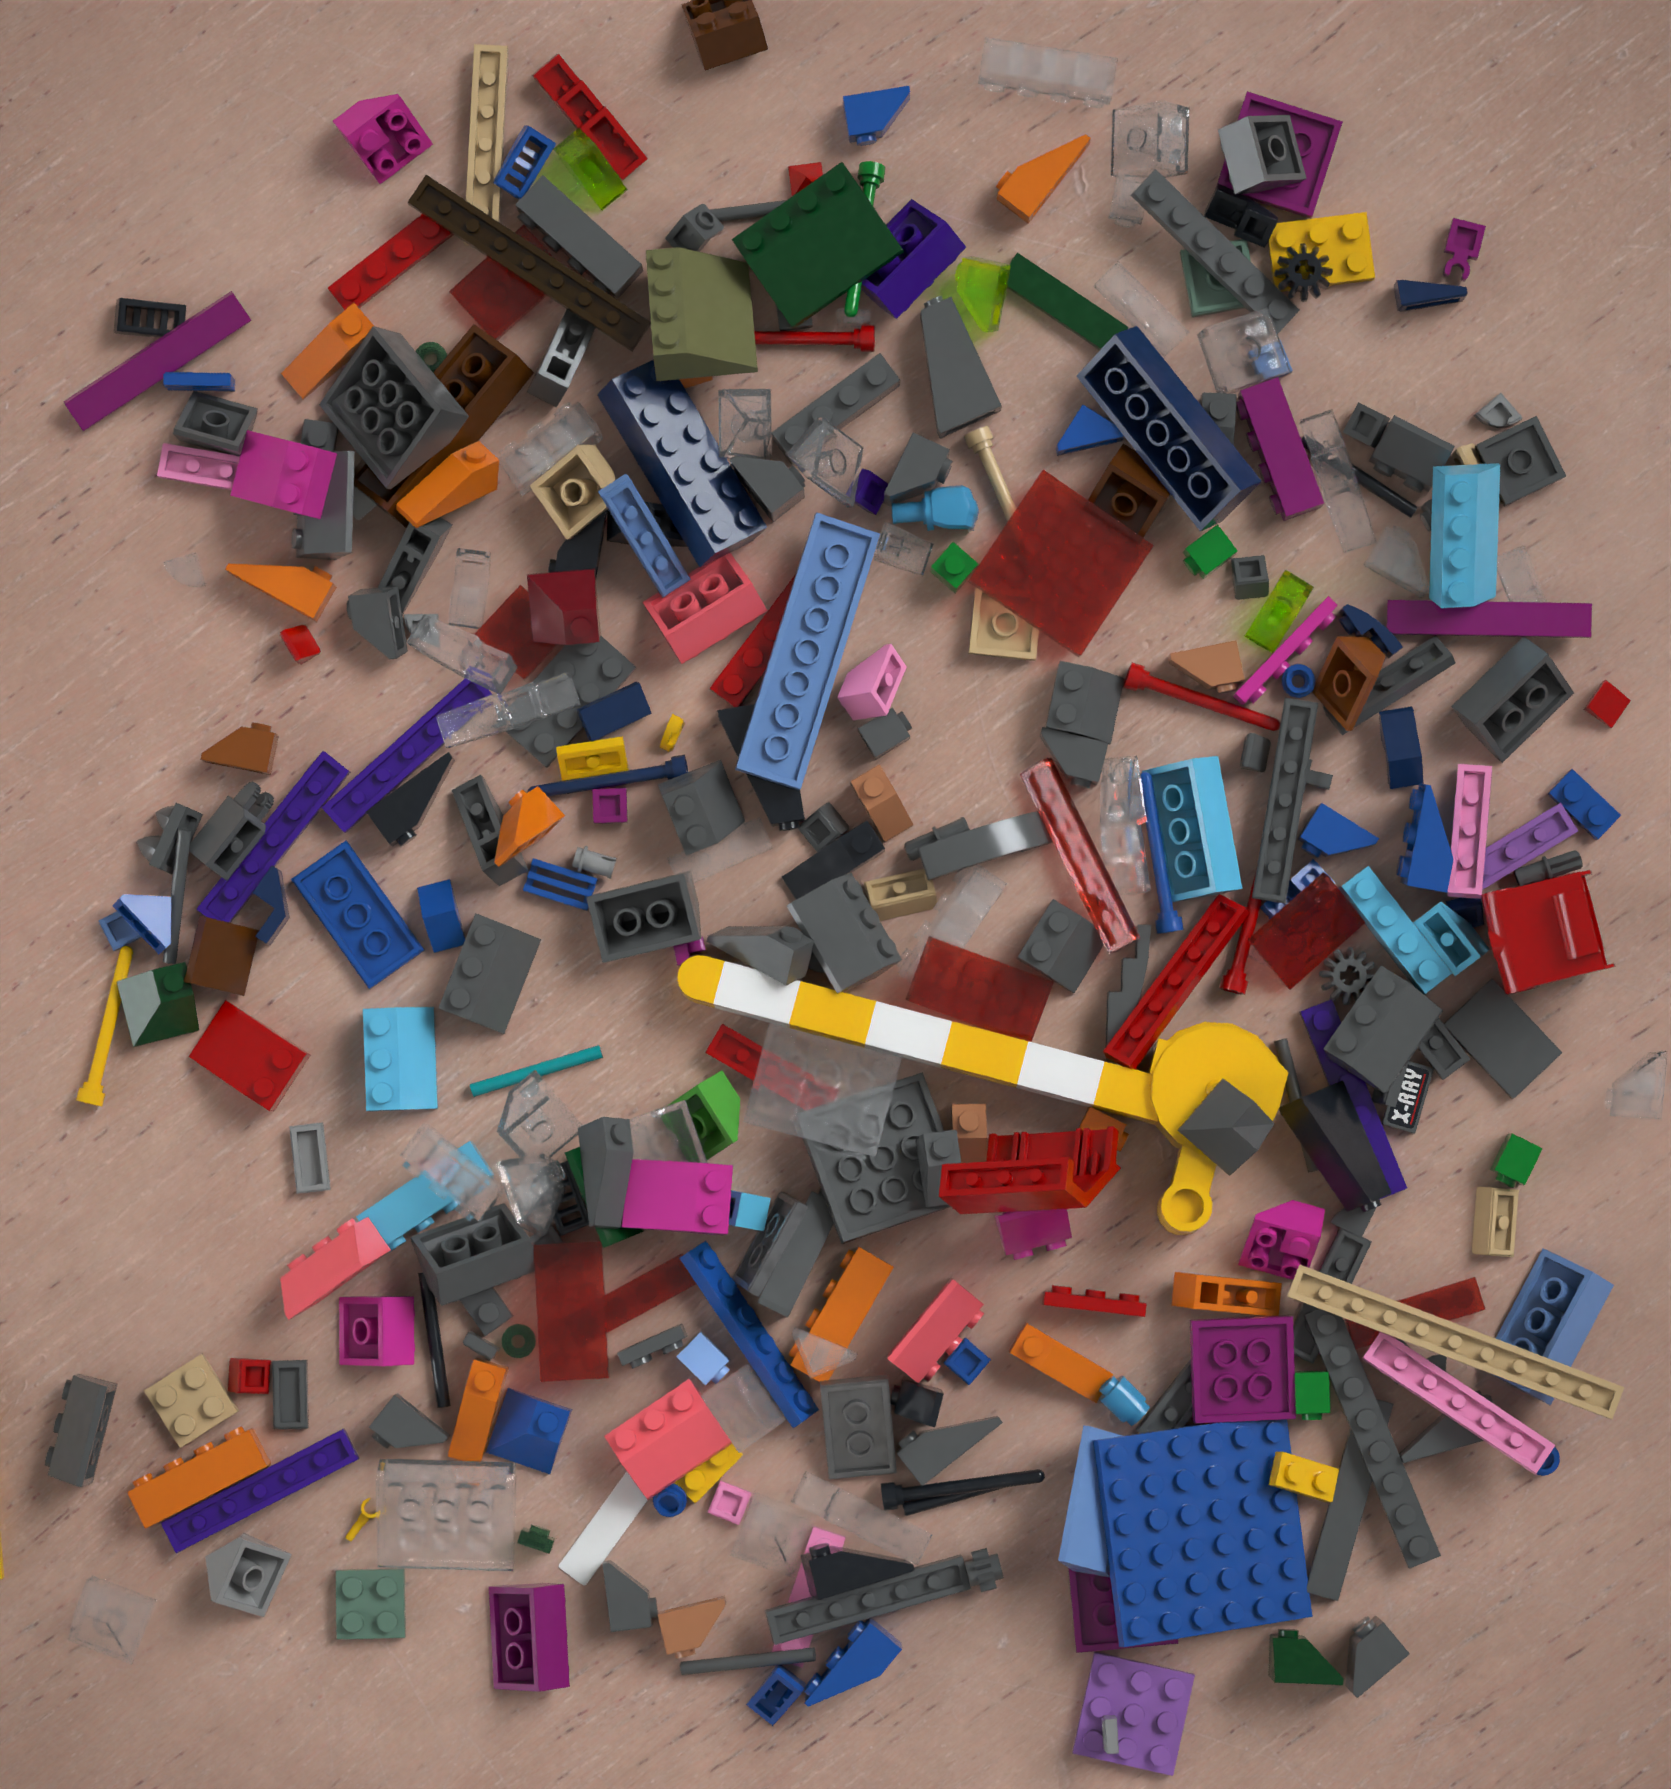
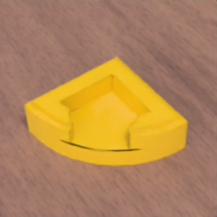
M674 714L671 715L659 748L668 752L673 751L685 725L683 718Z

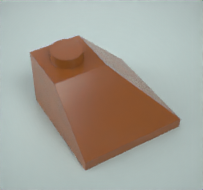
M1337 636L1312 691L1346 731L1353 730L1386 657L1368 636Z

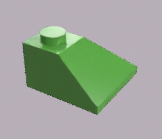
M723 1071L696 1085L658 1111L690 1162L704 1163L738 1140L740 1097Z

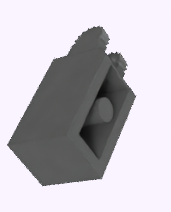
M253 781L248 784L246 783L234 799L227 796L190 843L189 851L226 881L265 834L266 825L261 820L269 812V809L272 808L271 806L274 805V797L266 791L260 794L261 787Z

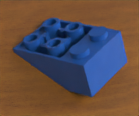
M1419 783L1418 790L1412 789L1409 809L1414 810L1412 823L1406 822L1402 841L1407 843L1406 855L1399 856L1396 875L1401 877L1400 883L1407 886L1447 893L1454 859L1431 785Z
M868 1618L865 1622L862 1620L857 1621L847 1634L850 1641L844 1649L838 1645L826 1660L827 1670L822 1676L816 1672L806 1684L804 1704L809 1707L881 1676L902 1650L901 1642L872 1618Z

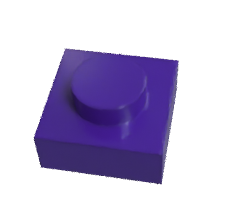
M862 468L847 498L868 513L877 515L884 501V493L889 483L873 472Z

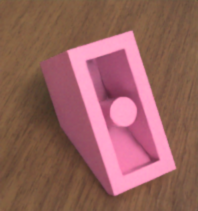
M892 644L884 645L847 673L837 698L852 720L880 717L888 714L907 668Z

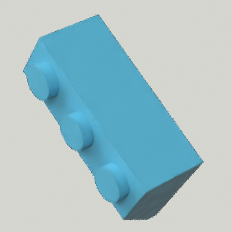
M434 1007L363 1009L366 1111L438 1109Z

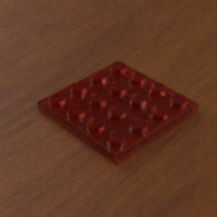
M1042 470L967 582L1077 657H1080L1154 545L1057 478Z

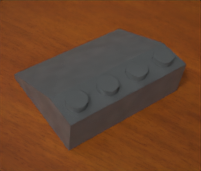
M375 326L371 328L319 404L387 489H392L451 443L469 417L401 333Z

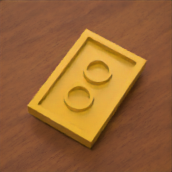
M1367 212L1277 223L1268 240L1273 284L1277 288L1279 283L1285 279L1274 276L1275 270L1283 268L1277 263L1279 257L1288 258L1286 250L1289 247L1294 248L1299 254L1301 243L1306 244L1307 253L1310 254L1315 246L1319 247V252L1316 256L1318 259L1325 255L1329 257V261L1322 266L1333 269L1331 276L1324 277L1330 282L1329 286L1372 281L1375 279ZM1300 266L1296 273H1300L1302 279L1306 280L1311 272H1306L1305 266ZM1287 287V288H1285L1284 290H1280V291H1281V292L1290 291L1291 288H1290V287Z

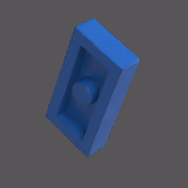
M1573 769L1548 793L1557 804L1561 802L1566 812L1595 840H1598L1621 816Z

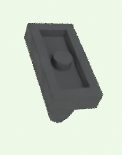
M176 803L175 806H167L158 810L156 817L159 825L164 830L162 836H148L137 840L142 855L150 862L149 865L173 875L178 829L191 830V843L203 814L179 803Z

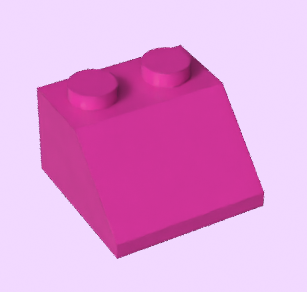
M414 1296L339 1297V1365H414Z

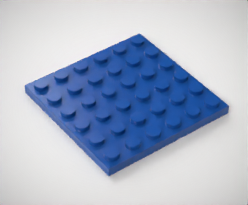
M1287 1419L1207 1423L1093 1440L1119 1647H1130L1313 1617L1310 1593L1307 1592L1308 1577L1297 1493L1269 1485L1275 1452L1292 1454Z

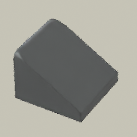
M1264 555L1231 559L1234 594L1237 600L1260 598L1269 595V578Z
M1255 733L1246 735L1240 762L1241 769L1265 772L1271 745L1269 739Z
M826 803L799 825L798 829L818 853L849 829V825L832 804Z

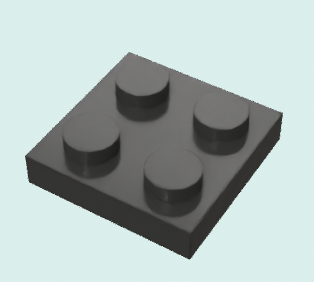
M1537 416L1475 445V449L1483 464H1500L1499 498L1504 507L1566 477Z
M681 1323L619 1351L617 1355L622 1366L630 1363L633 1369L651 1361L650 1353L661 1349L663 1354H667L682 1347V1339L688 1335Z

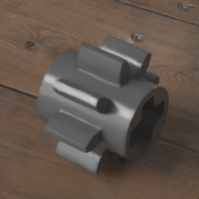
M987 1548L971 1552L973 1560L964 1562L970 1586L980 1585L981 1592L996 1589L995 1581L1004 1578L998 1554L989 1555Z

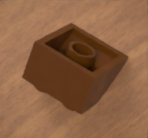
M1123 443L1109 463L1082 510L1139 546L1171 494L1140 455Z

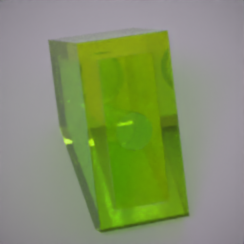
M579 128L553 148L569 173L601 211L628 190L597 145Z
M975 256L964 257L962 262L958 264L955 273V281L958 282L956 291L981 331H999L1011 264Z
M1285 570L1244 637L1273 654L1314 587Z

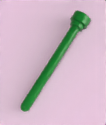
M865 161L859 164L857 178L860 180V186L863 187L862 191L870 203L874 205L875 192L880 187V184L884 182L886 167L877 162ZM862 282L853 285L847 291L844 313L849 318L857 315Z

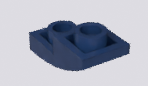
M1349 604L1340 609L1339 613L1342 617L1339 619V622L1349 635L1354 633L1356 636H1363L1370 632L1372 635L1370 639L1388 658L1403 648L1397 638L1368 613Z

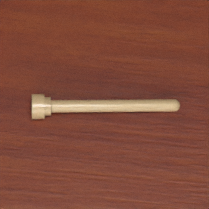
M989 426L976 429L964 436L969 449L972 448L975 454H979L1030 576L1035 580H1039L1043 577V569L990 448L993 446L991 442L993 435Z

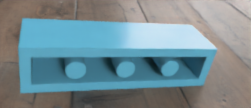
M1369 866L1362 869L1338 888L1406 978L1422 994H1426L1452 974Z
M469 1141L356 1217L359 1221L369 1217L386 1244L393 1251L406 1242L405 1234L414 1228L417 1233H420L435 1223L432 1216L441 1210H444L446 1214L450 1213L463 1204L460 1199L462 1196L470 1191L475 1196L489 1187L491 1183L488 1179L494 1176V1173L473 1141Z

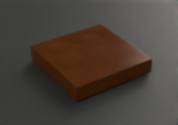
M199 916L184 982L244 996L258 940L255 936L259 930Z

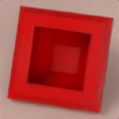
M821 162L788 166L791 195L794 196L823 175Z

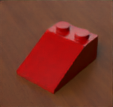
M225 1000L188 1057L260 1106L274 1112L311 1055Z

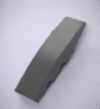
M1138 924L1136 926L1135 958L1121 959V992H1107L1106 1046L1139 1002L1149 958L1151 925Z

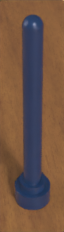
M685 754L672 756L671 760L665 761V765L531 786L527 793L539 786L548 797L663 778L670 780L688 773V766Z

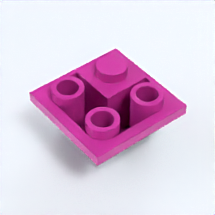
M398 94L358 101L333 120V123L379 184L383 183L433 145Z
M1291 1200L1255 1214L1238 1265L1294 1280L1299 1264L1308 1268L1311 1265L1321 1238L1325 1209Z

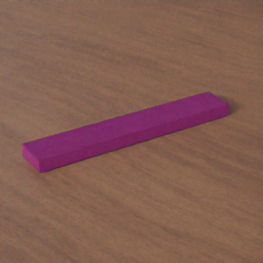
M230 291L63 402L81 429L85 431L162 380L163 373L176 371L252 320L234 293Z
M1388 600L1387 629L1393 635L1591 638L1592 603L1485 601L1473 607L1440 608L1433 601Z

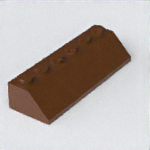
M475 324L471 326L434 371L435 376L469 416L451 443L392 489L385 488L363 459L354 469V487L405 528L408 527L409 521L396 510V504L448 456L479 441L534 374L517 354Z

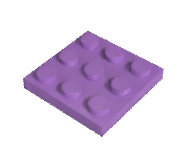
M1094 1651L1072 1753L1173 1776L1195 1675ZM1103 1715H1115L1117 1718L1118 1754H1107L1103 1749Z

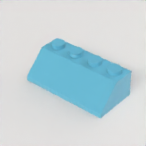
M1499 463L1433 466L1429 599L1440 608L1473 607L1496 597L1500 491Z
M1218 756L1192 758L1142 771L1148 772L1152 776L1172 902L1243 889Z

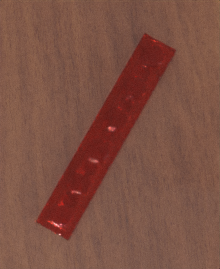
M1052 758L1043 759L1020 773L1108 954L1116 953L1140 939L1141 937Z

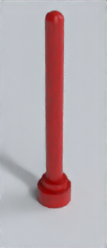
M861 325V328H854V332L754 331L755 345H854V349H861V352L875 351V325Z
M1133 662L1130 664L1123 688L1135 692L1137 689L1144 691L1147 688L1270 731H1277L1280 728L1281 723L1277 718L1149 675L1150 672L1144 670L1145 666Z
M1256 871L1246 907L1249 915L1242 923L1231 969H1227L1226 975H1222L1219 986L1221 990L1240 995L1246 994L1248 986L1247 974L1244 973L1262 903V900L1252 898Z

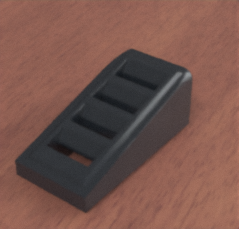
M118 298L115 308L114 333L162 337L171 331L167 330L168 311L175 312L174 329L185 322L186 305ZM127 308L133 309L132 326L126 325ZM141 309L147 310L146 327H140ZM155 310L161 311L159 329L153 328Z
M568 1161L537 1172L560 1236L588 1226L587 1207ZM566 1173L567 1179L549 1186L547 1179ZM570 1185L572 1192L556 1198L553 1197V1191ZM575 1198L577 1204L559 1211L557 1204ZM580 1211L582 1217L567 1223L563 1222L562 1217Z

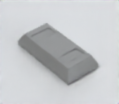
M323 1122L289 1126L297 1194L331 1190Z

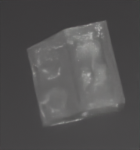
M747 1363L701 1395L738 1453L787 1420L750 1363Z

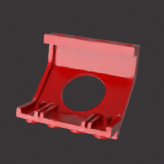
M1107 1126V1129L1090 1130L1089 1128L1082 1130L1081 1128H1076V1131L1029 1134L1025 1131L1021 1132V1134L1014 1132V1135L998 1136L996 1133L989 1134L986 1162L942 1164L939 1197L959 1214L1087 1208L1121 1169L1116 1164L1119 1131L1114 1126Z

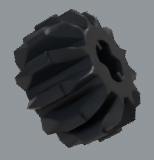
M1301 243L1299 254L1294 248L1289 247L1286 250L1288 258L1279 257L1277 263L1283 268L1275 270L1274 276L1285 278L1279 283L1278 288L1279 290H1284L1290 287L1289 299H1293L1296 292H1300L1301 302H1306L1308 291L1317 299L1321 295L1319 287L1322 289L1329 287L1330 282L1324 277L1331 276L1333 269L1322 267L1329 261V257L1325 255L1318 259L1316 256L1319 252V247L1315 246L1310 254L1307 253L1306 244ZM1300 266H1305L1306 272H1311L1306 280L1302 279L1300 273H1296Z

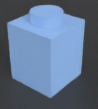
M702 1331L676 1356L704 1385L710 1380L717 1384L729 1371L725 1365L730 1359Z

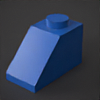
M903 86L843 96V108L849 143L857 142L858 146H866L876 143L877 138H882L910 100V87Z
M1320 803L1297 840L1303 843L1301 849L1318 858L1320 854L1329 857L1372 847L1379 838L1325 804Z

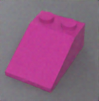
M247 430L230 496L321 519L337 453Z
M632 1159L621 1227L727 1235L733 1165Z
M1067 1209L1016 1211L995 1215L1005 1255L1013 1254L1014 1260L1034 1255L1032 1248L1043 1245L1046 1246L1047 1251L1067 1246L1065 1240L1072 1238Z

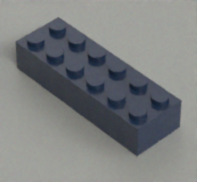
M1138 326L1116 333L1076 376L1200 532L1221 523L1262 482Z
M654 359L611 379L597 394L699 567L752 542L767 528L679 379L656 381Z

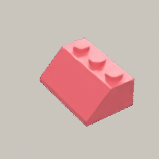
M731 553L688 573L691 580L662 598L658 592L642 602L681 664L698 656L702 651L727 638L734 631L754 621L758 616L768 611L752 582Z
M369 1217L357 1223L354 1218L350 1219L336 1229L340 1234L333 1240L327 1236L312 1247L315 1253L307 1258L305 1254H302L287 1265L290 1271L282 1276L280 1281L284 1311L288 1320L322 1301L391 1251Z
M951 1277L890 1351L887 1359L917 1383L923 1378L928 1382L941 1367L937 1361L943 1353L946 1352L950 1356L962 1342L958 1335L966 1325L972 1329L984 1315L980 1310L984 1304Z
M690 1379L604 1436L625 1470L647 1500L733 1443L699 1389Z

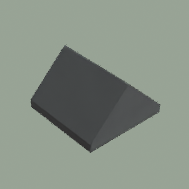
M193 391L174 427L173 434L181 442L224 454L240 456L247 430H253L258 408Z

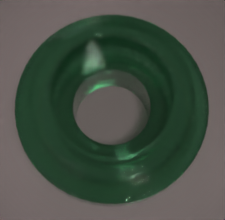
M435 342L423 343L416 349V353L424 362L429 354L437 356L435 364H426L433 373L447 357L445 349Z
M512 1325L503 1333L502 1347L511 1357H526L535 1348V1334L526 1325ZM515 1335H522L524 1337L525 1344L523 1347L517 1348L513 1345L512 1339Z

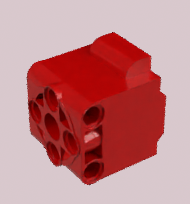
M1591 870L1576 872L1515 888L1500 889L1481 895L1488 925L1489 939L1506 995L1616 967L1615 963L1607 965L1590 891L1588 890L1585 876L1592 875Z

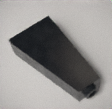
M755 704L717 710L719 721L737 757H739ZM746 773L771 826H779V831L799 828V822L805 821L800 790Z
M1343 1080L1279 1107L1281 1115L1347 1212L1361 1207L1364 1213L1382 1205L1379 1199L1392 1192Z

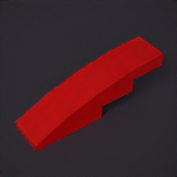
M556 54L532 74L533 78L621 180H624L648 159L606 106L600 103L560 54Z

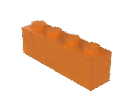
M859 1246L855 1252L849 1249L839 1266L844 1269L839 1281L831 1279L822 1295L828 1299L821 1311L816 1308L814 1309L805 1325L810 1328L805 1340L797 1338L788 1354L794 1358L790 1364L791 1366L818 1382L830 1379L894 1266Z
M240 1426L224 1435L226 1442L214 1447L211 1441L193 1450L195 1458L184 1463L180 1457L164 1465L165 1473L153 1478L152 1474L149 1473L133 1481L135 1488L128 1491L127 1494L144 1528L146 1529L271 1465L254 1429L251 1428L244 1431L243 1427Z

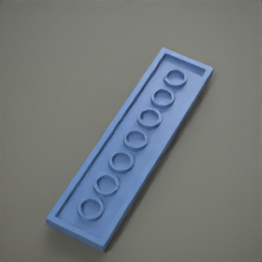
M817 512L815 513L735 770L792 789H801L880 533Z

